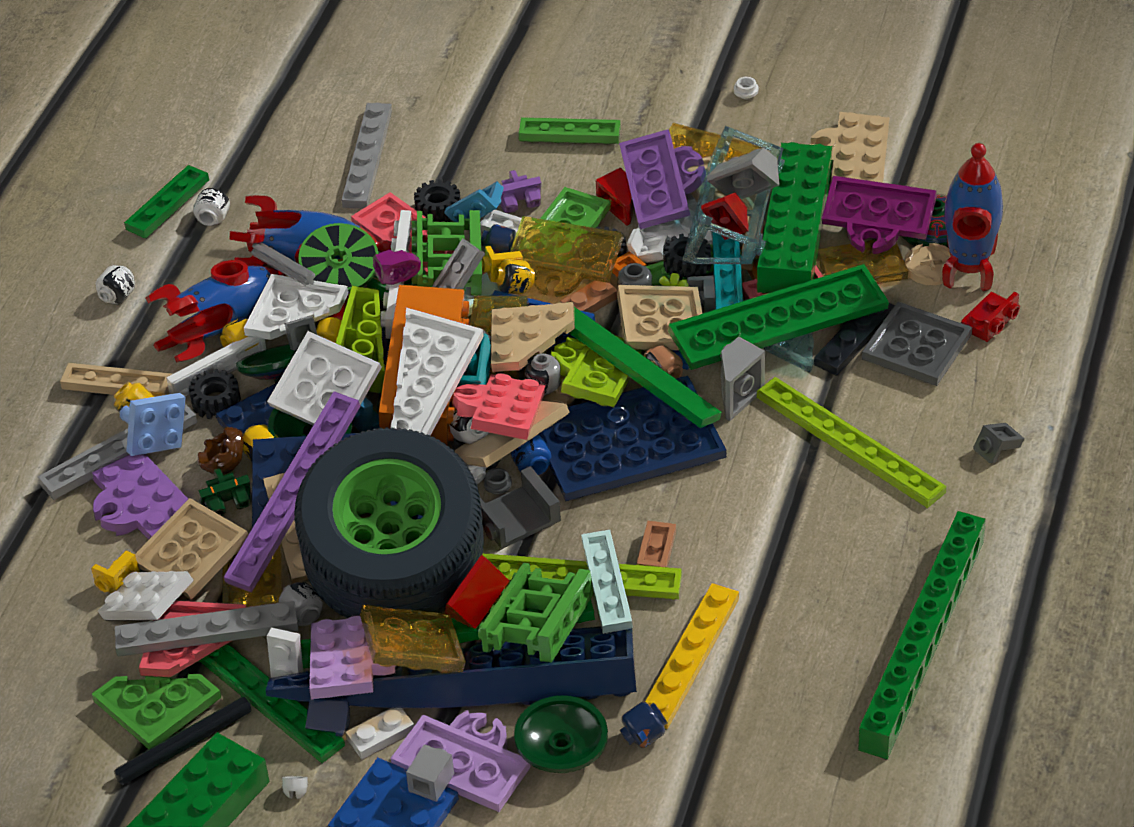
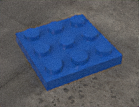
M377 758L330 821L328 827H440L459 800L458 791L446 787L437 802L409 792L407 770Z

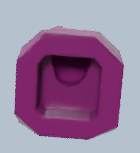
M387 250L373 256V267L381 284L393 285L415 276L421 269V261L413 253L403 250L395 252Z

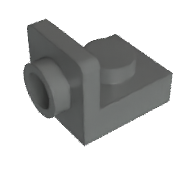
M714 276L688 277V287H698L701 307H705V313L715 310Z
M1007 423L983 425L973 449L989 463H996L1001 450L1021 448L1025 438Z

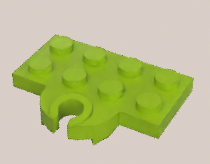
M566 337V342L557 344L554 347V352H551V355L560 363L561 376L566 377L562 383L561 393L578 399L590 400L602 406L614 407L630 380L628 375L575 338ZM636 350L641 355L645 353V350Z

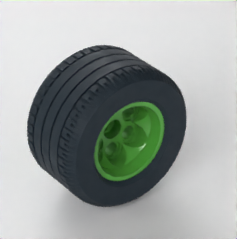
M386 427L385 429L379 428L376 430L375 428L372 431H362L360 434L355 433L354 436L350 435L349 438L346 437L343 441H338V444L335 443L333 447H329L328 450L324 451L315 460V463L306 472L299 487L295 501L294 522L306 575L319 597L330 608L334 609L335 612L342 616L344 615L347 619L352 616H361L371 619L373 627H383L435 618L437 615L445 612L448 601L479 557L483 555L484 536L481 502L475 479L465 462L453 449L428 434L425 435L422 432L419 433V431L407 430L406 428L395 429V427L388 429ZM391 501L399 502L393 506L387 505ZM365 513L372 514L368 518L360 517L362 514ZM415 515L423 516L421 519L414 520L411 518ZM360 540H369L367 544L359 543Z

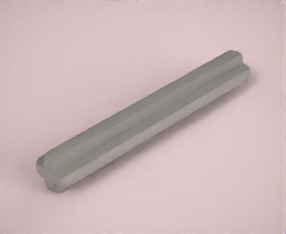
M254 243L252 245L253 250L251 253L256 258L304 286L314 284L315 274L263 243Z

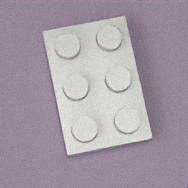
M188 571L130 573L124 578L123 585L117 591L107 596L105 604L98 610V613L103 620H158L194 580Z

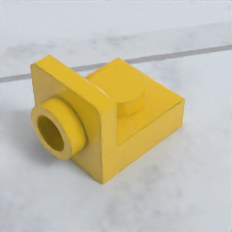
M486 246L485 256L482 258V271L487 273L490 282H494L493 272L495 267H499L504 259L523 260L521 252L494 254L492 247Z
M127 550L111 564L109 569L94 564L91 568L96 587L102 592L109 593L117 591L123 585V580L127 575L133 572H140L136 555Z

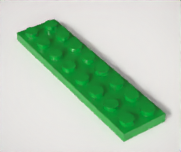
M865 264L671 323L668 325V332L689 368L694 370L721 361L722 349L727 344H731L737 337H741L759 348H764L888 309L889 301Z

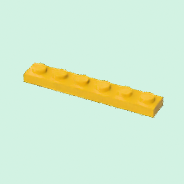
M711 583L645 702L649 705L654 703L667 721V724L664 725L665 729L669 728L738 603L739 591Z

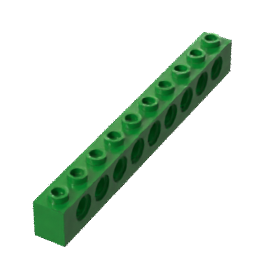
M957 511L860 724L858 751L888 760L982 548L986 518Z

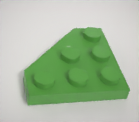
M188 674V678L171 679V677L145 676V679L128 680V676H115L93 692L92 698L93 702L145 747L151 749L165 741L221 698V693L216 686L201 674Z

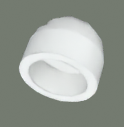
M282 777L283 792L288 798L292 799L294 791L297 799L305 795L308 777Z

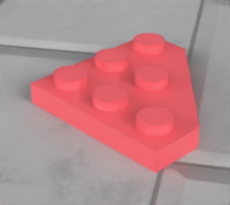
M174 601L158 620L246 608V605ZM231 641L143 653L139 666L141 676L172 677Z

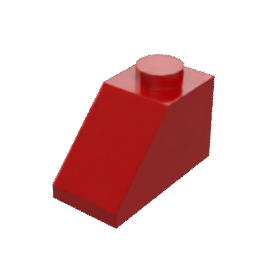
M620 167L595 180L596 196L610 200L611 209L609 211L628 226L632 221L634 204L627 174Z
M736 192L701 205V210L724 240L749 232L747 207Z

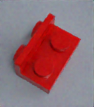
M991 291L961 320V323L972 327V335L988 342L995 334L1001 333L1004 325L1017 317L1020 311V305H1018L1019 294L1013 292L1006 299Z

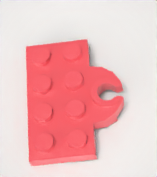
M491 374L487 385L465 384L457 387L453 394L452 404L457 409V416L473 417L471 429L527 440L544 396L545 385L539 384L532 379L517 380L512 379L506 374Z

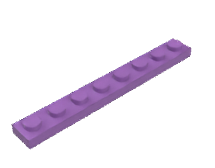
M335 391L332 393L224 576L226 583L252 593L294 521L295 501L306 472H308L311 465L315 463V460L324 451L328 450L329 447H333L335 443L338 444V441L342 439L360 408L359 400Z

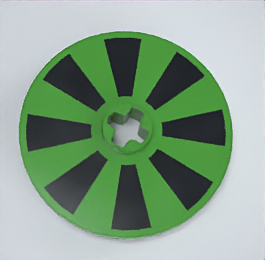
M345 223L328 224L314 230L304 240L299 251V264L315 274L314 281L347 286L348 293H350L352 286L363 287L373 278L375 274L373 256L378 254V249L372 237L363 229ZM339 255L340 258H343V261L339 262L334 256Z

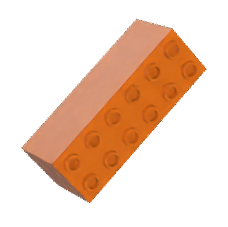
M399 285L379 408L380 428L385 429L388 427V429H391V422L393 420L400 353L403 346V330L406 322V308L469 325V319H465L469 315V301H464L463 289ZM453 394L430 435L435 437L436 440L438 439L445 443L446 446H448L449 441L454 442V436L449 426L453 422L454 412L457 410L452 404Z

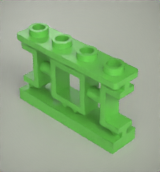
M469 210V218H464V214H459V222H433V214H427V218H422V211H417V220H412V253L421 261V269L412 277V284L424 287L433 286V283L452 255L433 254V251H455L462 238L465 239L464 230H469V242L481 250L480 210ZM422 230H427L428 243H422ZM482 259L463 288L466 291V287H471V295H482ZM423 262H428V275H423Z
M523 563L517 573L513 574L507 588L503 589L497 603L491 607L490 614L486 620L479 626L478 637L479 640H482L483 652H490L493 647L494 650H500L505 642L527 645L529 655H534L536 651H539L540 661L552 663L593 596L591 570L579 569L576 575L569 572L564 580L542 578L540 568H535L533 572H530V564ZM527 608H531V609H538V610H545V611H544L543 614H542V613L528 612V611H525V610H526Z

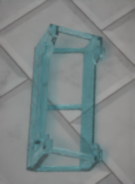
M725 126L706 168V177L702 183L682 258L683 261L691 264H752L756 255L761 256L766 241L762 240L763 234L760 232L771 189L756 194L753 210H747V215L751 218L748 226L749 232H747L746 236L711 223L712 217L706 216L703 213L701 205L713 201L716 187L707 181V176L718 164L723 163L733 137L769 150L777 158L778 174H780L785 162L784 159H781L782 147ZM708 230L744 243L741 258L695 257Z

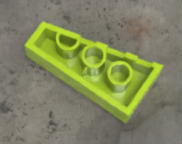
M352 286L336 344L380 363L382 368L371 385L369 392L382 394L385 367L383 361L379 290Z

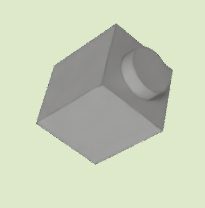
M424 744L406 771L409 792L437 802L454 775L452 754L441 748H433Z

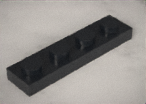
M889 303L888 309L848 321L814 357V366L837 376L871 340L895 305Z

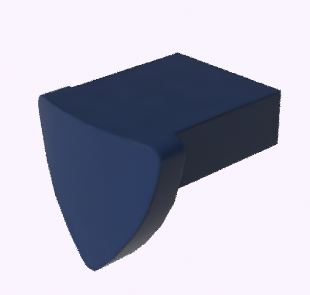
M310 697L306 730L336 733L335 736L343 737L350 725L348 699L333 701L311 699Z

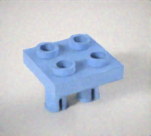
M181 393L132 400L129 407L124 406L120 410V418L128 424L126 452L131 456L181 448L186 397Z

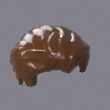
M225 427L223 433L218 434L213 439H206L204 441L205 450L198 452V463L201 469L211 474H214V470L220 468L222 474L233 471L242 460L243 433L239 429Z

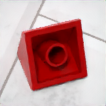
M481 555L448 601L445 614L476 629L510 580L486 557Z

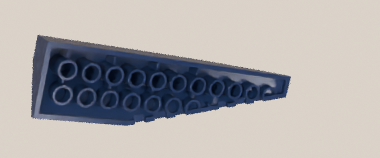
M601 626L572 629L552 663L540 661L539 651H536L534 655H529L527 645L505 642L500 650H494L493 647L490 652H483L482 640H477L476 645L470 648H463L458 644L446 646L437 654H434V651L431 649L402 654V660L395 667V673L373 675V692L319 699L333 701L348 699L349 706L447 708L518 702L532 705L541 699L552 696L596 699L600 695L613 694L617 697H623L632 692H637L633 630L631 628L603 633ZM310 672L269 678L265 690L266 696L309 702L311 697Z

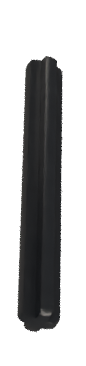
M240 697L115 768L114 774L121 785H125L249 714L252 711L249 701L245 697Z

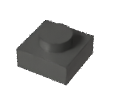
M312 316L284 323L291 350L295 351L298 349L308 331L317 335Z

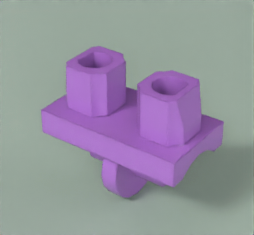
M515 170L509 171V179L501 181L504 190L500 198V206L504 213L508 214L518 210L517 201L524 199L529 208L540 206V177L527 179L526 175L518 177Z

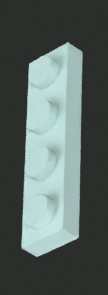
M604 530L581 534L588 570H591L592 588L603 633L633 628L611 531Z

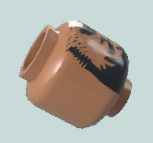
M663 345L656 346L644 354V357L675 379L682 376L683 362L668 347Z

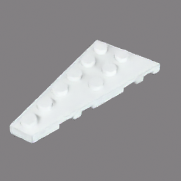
M406 308V322L403 330V346L400 353L396 384L397 392L394 399V415L391 428H406L407 430L411 429L419 431V433L422 432L425 435H431L484 337L483 329Z

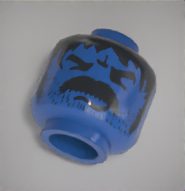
M536 435L510 452L520 472L531 466L537 475L547 470L552 457L544 439L539 435Z

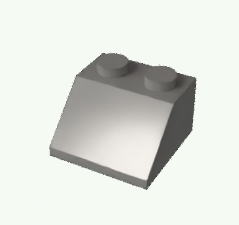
M765 148L755 149L751 153L740 157H733L729 161L718 164L707 176V181L725 195L736 192L740 199H744L779 186L777 158Z
M737 337L731 344H727L722 349L720 355L721 393L725 418L729 421L757 398V390L765 385V351L741 337Z

